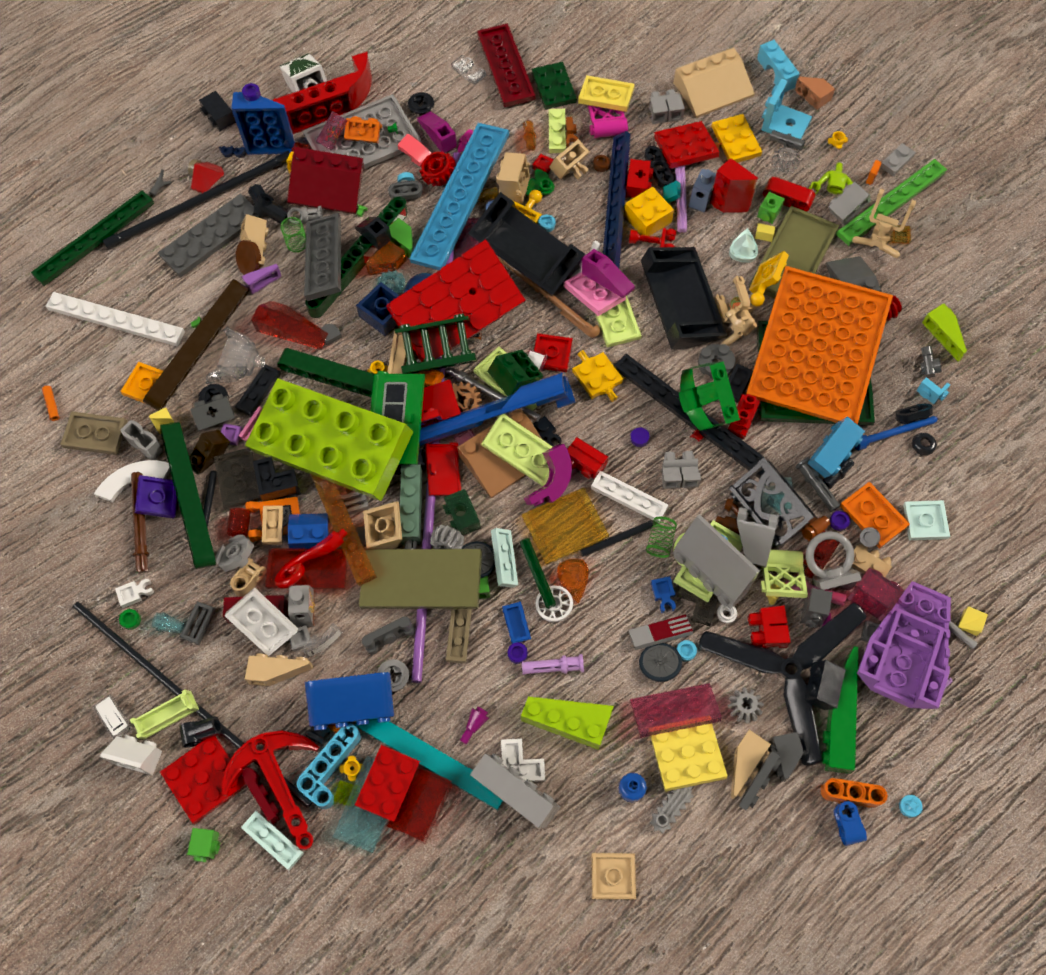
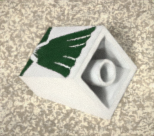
M309 53L280 65L284 80L292 93L327 81L322 65Z

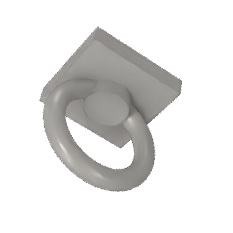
M828 531L818 534L810 541L806 549V562L809 569L816 575L811 577L813 585L820 590H825L861 580L860 572L851 568L854 561V549L851 542L844 535ZM829 539L840 542L846 551L844 564L824 570L820 569L814 561V551L817 545Z

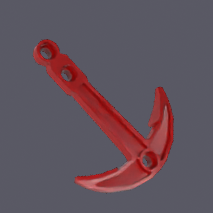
M281 730L259 734L246 741L233 754L224 772L222 795L227 796L234 782L241 776L243 768L256 761L283 811V818L291 835L296 838V846L302 851L309 850L313 845V836L307 832L308 825L300 808L295 805L274 752L289 747L290 751L312 750L318 752L320 747L298 733ZM262 744L264 749L257 750V745ZM292 820H299V825L293 826L291 824ZM304 838L308 839L309 843L306 846H303L300 843V841Z

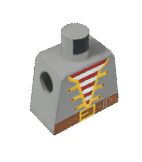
M310 585L290 586L288 614L291 622L296 627L304 625L314 627L315 590Z

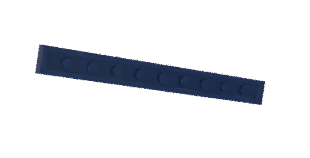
M628 131L613 137L603 254L608 256L618 268L620 265L631 137Z

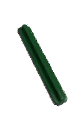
M525 538L520 541L521 548L545 607L550 609L556 606L555 599L529 538Z

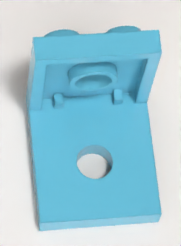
M781 79L778 85L775 84L771 93L772 97H768L765 103L767 108H765L762 115L764 122L761 130L770 134L773 130L784 134L790 133L793 137L802 139L812 116L781 105L788 82ZM786 123H792L794 126H788Z

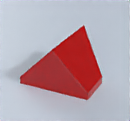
M209 162L195 163L191 189L201 193L209 190L224 175L222 167Z

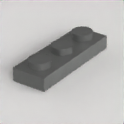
M774 749L771 750L741 799L739 807L747 811L749 806L751 808L755 806L759 799L756 794L760 788L764 790L770 781V778L767 776L771 770L776 771L781 763V760L778 759L780 757L779 752Z

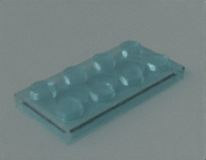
M366 755L333 838L373 853L386 819L355 806L375 758Z

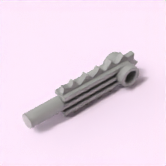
M693 786L672 790L673 794H667L668 801L662 800L663 807H657L658 814H652L653 820L650 824L654 826V831L659 830L663 834L665 830H671L670 823H676L675 816H681L680 810H686L685 803H691L690 799L694 797L691 794Z

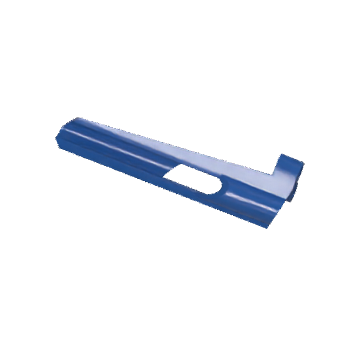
M562 372L523 385L511 396L462 412L459 416L423 427L420 430L419 446L481 426L487 419L535 403L538 407L556 401L558 408L574 404L576 401L568 377Z

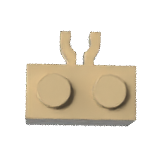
M578 139L554 159L550 169L560 180L571 171H573L574 176L578 180L582 176L579 171H582L583 174H586L588 168L582 165L581 162H583L590 151Z

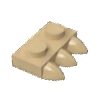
M862 543L857 545L854 549L852 567L881 584L892 567L891 558L885 557L881 560L879 559L878 549L868 552V547Z

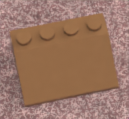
M521 408L506 415L541 438L531 420ZM493 424L458 446L460 459L490 498H493L526 476L481 446Z

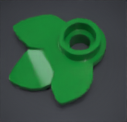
M540 169L535 170V178L529 180L526 196L529 197V193L532 190H539L542 195H549L554 191L555 186L549 179L548 173Z

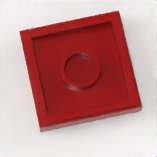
M537 333L534 352L544 355L540 369L567 373L573 338Z

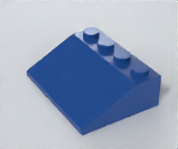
M233 92L231 109L247 155L282 154L286 151L294 152L296 145L283 104L262 96L255 101H247L244 99L242 92Z

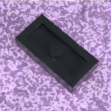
M736 364L729 377L736 403L741 398L753 373V370L740 364Z

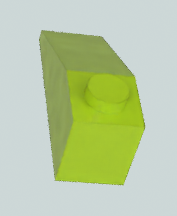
M943 303L927 313L922 324L959 362L967 350L956 315Z

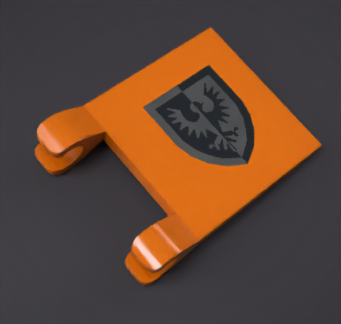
M298 497L262 502L249 501L245 503L247 513L251 514L260 511L261 525L263 522V506H283V536L288 535L289 515L300 514ZM249 530L248 536L250 541L261 540L262 530Z

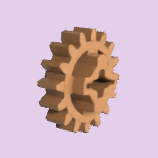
M460 382L459 386L453 383L460 412L468 411L472 404L471 409L482 404L481 394L476 392L477 388L475 386L471 388L470 383H467L466 386L463 385V382ZM459 397L464 401L465 407L460 403Z

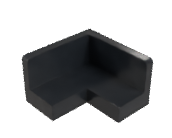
M272 457L253 461L259 495L262 501L301 495L294 469L276 473Z

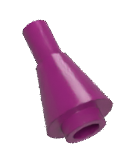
M479 706L476 709H471L466 726L467 729L460 741L465 744L468 743L473 733L489 719L487 711Z

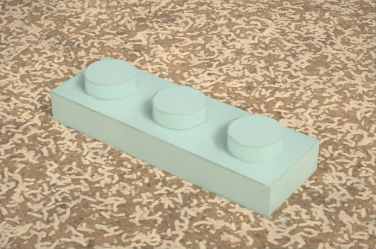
M494 528L491 530L497 583L498 586L514 588L518 586L511 530Z
M257 811L241 827L289 871L304 854Z

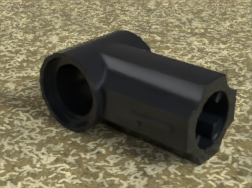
M213 716L198 722L191 721L179 725L182 747L197 746L202 740L219 735L222 730V723L218 717Z

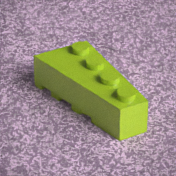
M528 696L521 714V721L599 750L614 706Z

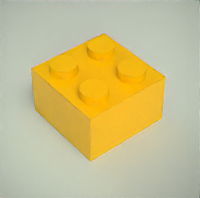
M654 187L626 202L624 217L640 234L645 236H651L672 223L674 209Z

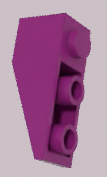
M432 111L417 118L419 124L441 152L444 151L446 153L457 147L456 133L445 120Z
M592 249L582 258V274L622 298L635 289V285L608 256Z

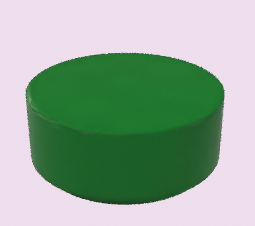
M134 609L124 610L119 616L120 625L127 630L137 628L141 622L140 614Z

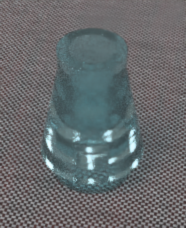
M157 612L151 627L155 628L156 631L180 634L184 622L164 612Z

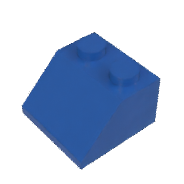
M328 513L289 515L288 546L290 552L307 551L329 535Z

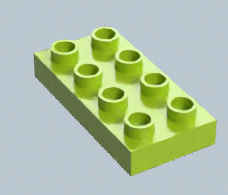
M277 378L245 446L257 454L267 458L272 457L275 461L382 501L413 431L405 423Z

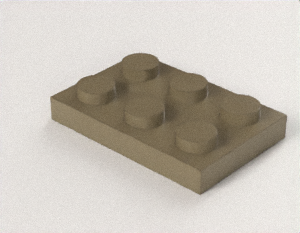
M71 411L60 445L67 449L117 455L123 438L121 429L127 424V420L125 418Z

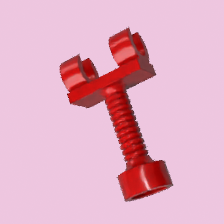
M663 228L662 236L659 238L656 236L640 235L638 230L631 229L629 243L636 244L637 241H645L648 243H659L660 247H674L673 244H664L665 239L674 241L676 230Z

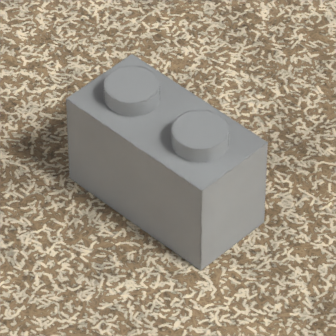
M856 182L852 185L849 184L844 188L843 193L839 197H835L830 202V213L845 226L871 201L870 195Z

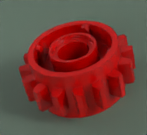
M444 151L434 152L423 160L420 165L422 169L419 172L427 185L431 184L433 187L443 186L448 183L456 167L455 160L449 153L445 154Z

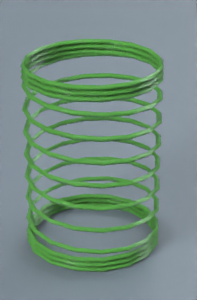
M295 217L283 220L281 231L287 248L292 252H301L306 249V244L300 250L290 248L291 246L287 243L292 236L296 237V235H301L306 239L302 222ZM289 219H296L290 221L298 220V224L301 225L298 228L301 229H298L300 231H293L298 233L289 235L283 232V223Z
M655 517L653 520L655 525L652 526V530H659L660 528L653 529V527L658 526L669 529L663 532L672 531L671 529H676L677 523L667 517ZM655 520H668L675 524V526H663L655 522ZM665 536V537H660L659 539H662V538H669V539H670V538H672V537H667V536ZM665 540V541H660V542H658V543H661V542H668V543H669V542H671V541ZM648 544L646 547L647 553L652 556L667 558L670 555V551L661 547H669V545ZM648 548L663 550L666 553H668V555H658L649 551L650 549Z

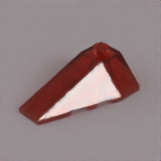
M273 301L258 305L251 319L256 332L322 350L328 335L327 332L287 305Z

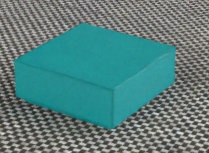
M676 180L663 187V198L667 203L681 197V183Z

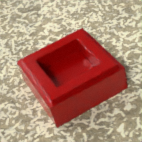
M540 153L532 164V169H540L549 173L551 170L550 165L554 159Z

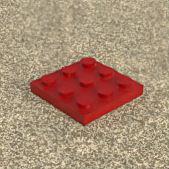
M702 121L654 132V138L671 169L719 157V150Z
M216 736L205 739L160 771V774L194 825L247 787L241 775L234 782L227 796L222 795L223 776L231 758Z

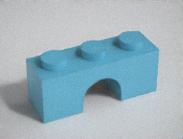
M772 40L760 45L757 60L765 71L773 68L775 73L774 83L778 85L780 80L783 79L788 81L785 92L794 89L800 73L777 42Z

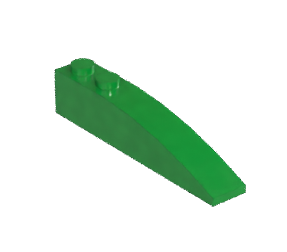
M855 646L849 652L842 666L846 670L838 707L829 710L826 731L824 730L823 743H826V749L822 753V764H825V771L851 774L855 771L858 647Z

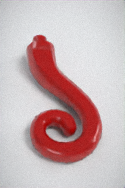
M343 528L339 532L333 531L320 543L294 557L276 575L274 580L275 586L283 589L297 583L305 573V567L302 563L328 555L344 543L343 538L347 535V532Z

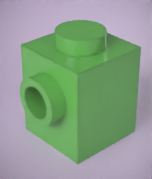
M768 192L759 208L757 217L773 224L782 209L785 199Z
M193 828L187 855L194 857L193 861L206 863L207 859H214L220 847V841H218L219 833L215 830Z

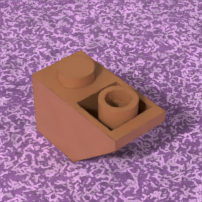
M799 77L794 90L818 110L832 100L835 88L823 78Z

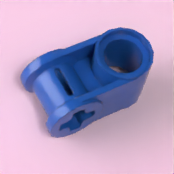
M850 801L838 804L834 808V816L843 845L849 846L867 841L866 830L856 805ZM842 810H849V814L843 815Z

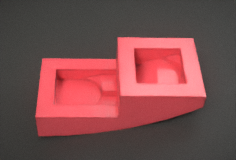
M408 133L398 144V149L410 156L411 161L421 167L420 165L423 160L431 154L423 144Z

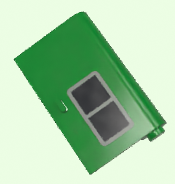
M378 371L377 374L373 375L370 411L405 423L413 431L399 464L418 465L425 374H389L386 371Z

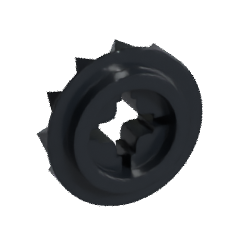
M425 92L415 93L408 100V108L412 113L416 112L417 115L420 113L425 114L434 108V99Z
M210 384L200 391L198 400H204V402L211 401L210 394L212 396L222 394L228 397L229 395L222 385ZM212 406L209 407V410H213L214 412L216 411V409H213Z

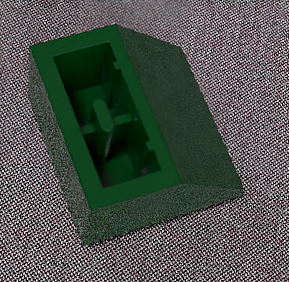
M523 350L497 355L487 371L507 396L513 395L521 386L538 381L544 376Z

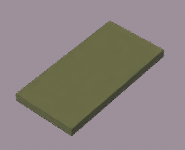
M791 206L761 263L785 251L789 255L786 266L816 274L839 225ZM756 273L754 274V276H753V278H752V280H751V282H750V284H749V288H750V286H751V284H752V282H753V279H754ZM781 279L777 284L767 287L764 294L775 299Z
M365 549L359 607L361 609H478L482 551L481 549Z

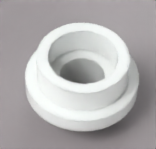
M720 605L717 610V617L723 623H731L737 617V610L735 607L729 609L727 606ZM728 611L730 616L726 617L723 612Z

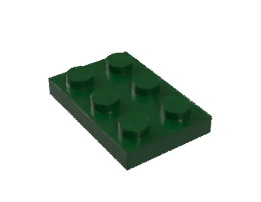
M563 61L532 68V75L545 110L577 103V97Z

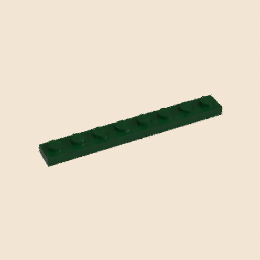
M141 190L33 270L31 274L43 286H46L102 244L104 239L114 235L154 205L153 199Z

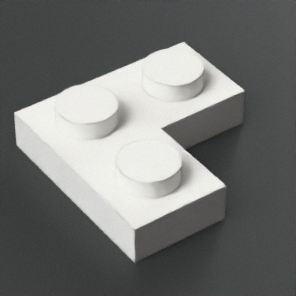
M522 739L501 740L503 765L508 768L510 766L521 773L519 776L525 781L527 779L532 782L545 781L544 759L523 760Z

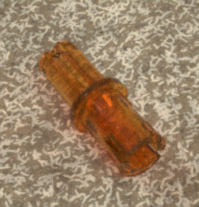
M527 120L526 123L523 122V138L526 141L527 150L534 151L536 147V133L534 132L533 122Z

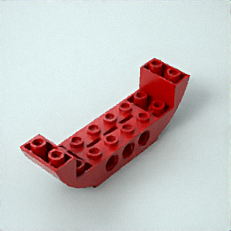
M367 51L352 56L353 73L272 100L285 106L292 134L302 132L355 110L363 103L370 92L372 84Z

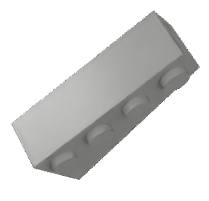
M485 753L470 775L535 826L547 828L561 806L555 803V799L546 792L542 793L536 789L538 786L529 779L525 781L519 776L521 773L512 766L508 768L503 765L502 762L504 760L495 753L492 755Z

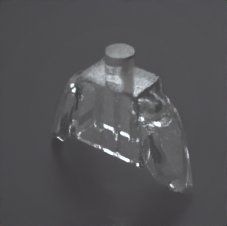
M226 326L224 333L228 339L217 365L218 368L206 376V384L235 382L245 376H250L253 373L254 367H264L265 357L259 356L255 343L247 335Z

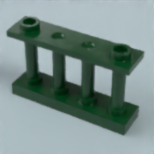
M457 314L452 319L416 326L404 324L400 325L399 329H395L397 335L403 336L407 358L406 365L401 366L402 373L415 374L477 362L475 352L471 353V350H469L464 323L470 322V318L464 314ZM457 324L462 352L458 356H453L450 352L446 326ZM439 328L443 349L442 359L437 360L432 356L428 330ZM419 331L421 332L425 354L424 362L417 363L414 360L410 333Z

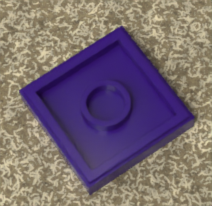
M139 475L135 513L174 519L176 516L177 495L173 480Z

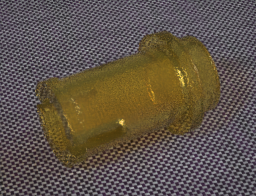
M497 187L482 190L478 201L484 203V200L496 198L499 194Z

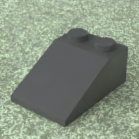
M861 256L826 262L830 278L881 292L876 275Z

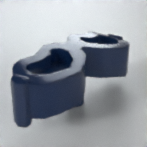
M219 147L222 155L227 158L233 154L241 158L246 154L245 147Z

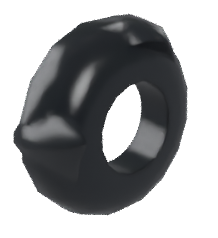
M919 433L913 436L912 447L918 454L930 455L936 450L937 443L932 435ZM927 439L930 442V446H923L920 440Z

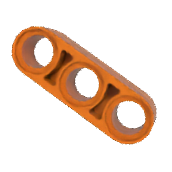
M837 778L827 780L820 789L821 795L825 800L839 803L850 801L857 806L876 808L884 804L888 797L887 791L882 786ZM828 785H833L836 788V795L828 791ZM850 788H853L857 791V798H853L850 795ZM871 792L878 794L879 802L872 799Z

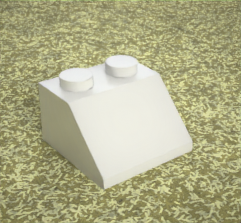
M125 735L124 738L116 737L105 748L100 757L113 765L153 775L162 751L156 747V743L146 740L144 744L139 743L137 738Z

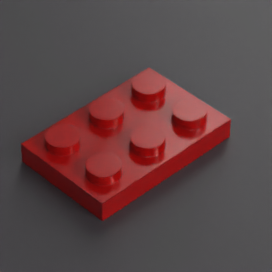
M381 745L355 806L394 823L420 761Z

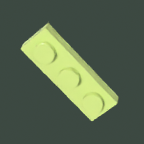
M549 109V153H562L566 150L565 109Z

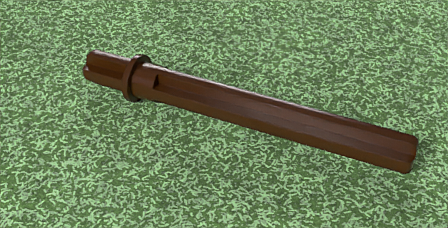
M133 472L131 474L135 544L133 557H135L136 571L145 573L148 571L147 557L149 556V552H147L145 515L135 513L139 475L143 476V474Z

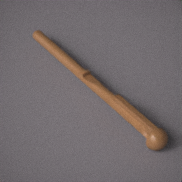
M498 257L501 263L533 287L537 293H542L545 298L562 310L560 312L561 315L590 338H595L600 334L598 325L593 327L557 297L548 294Z

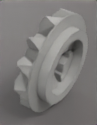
M392 659L382 663L377 673L390 672L391 675V669L393 668L395 674H399V676L396 677L395 683L391 680L392 692H397L403 689L407 682H409V670L403 662Z

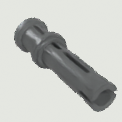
M810 457L803 459L795 466L796 469L801 471L805 477V482L813 486L829 511L833 512L841 505L822 481L821 474L807 464Z

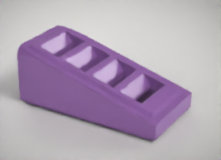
M274 264L241 277L245 286L250 289L251 294H254L282 275L278 265Z

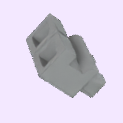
M674 89L666 91V95L660 96L658 91L651 92L649 110L651 111L652 124L665 123L667 119L668 122L683 120L685 108L680 93L676 94Z
M693 451L683 452L682 459L677 460L675 452H665L661 468L662 488H680V485L682 488L699 487L701 476L698 470V459H695Z

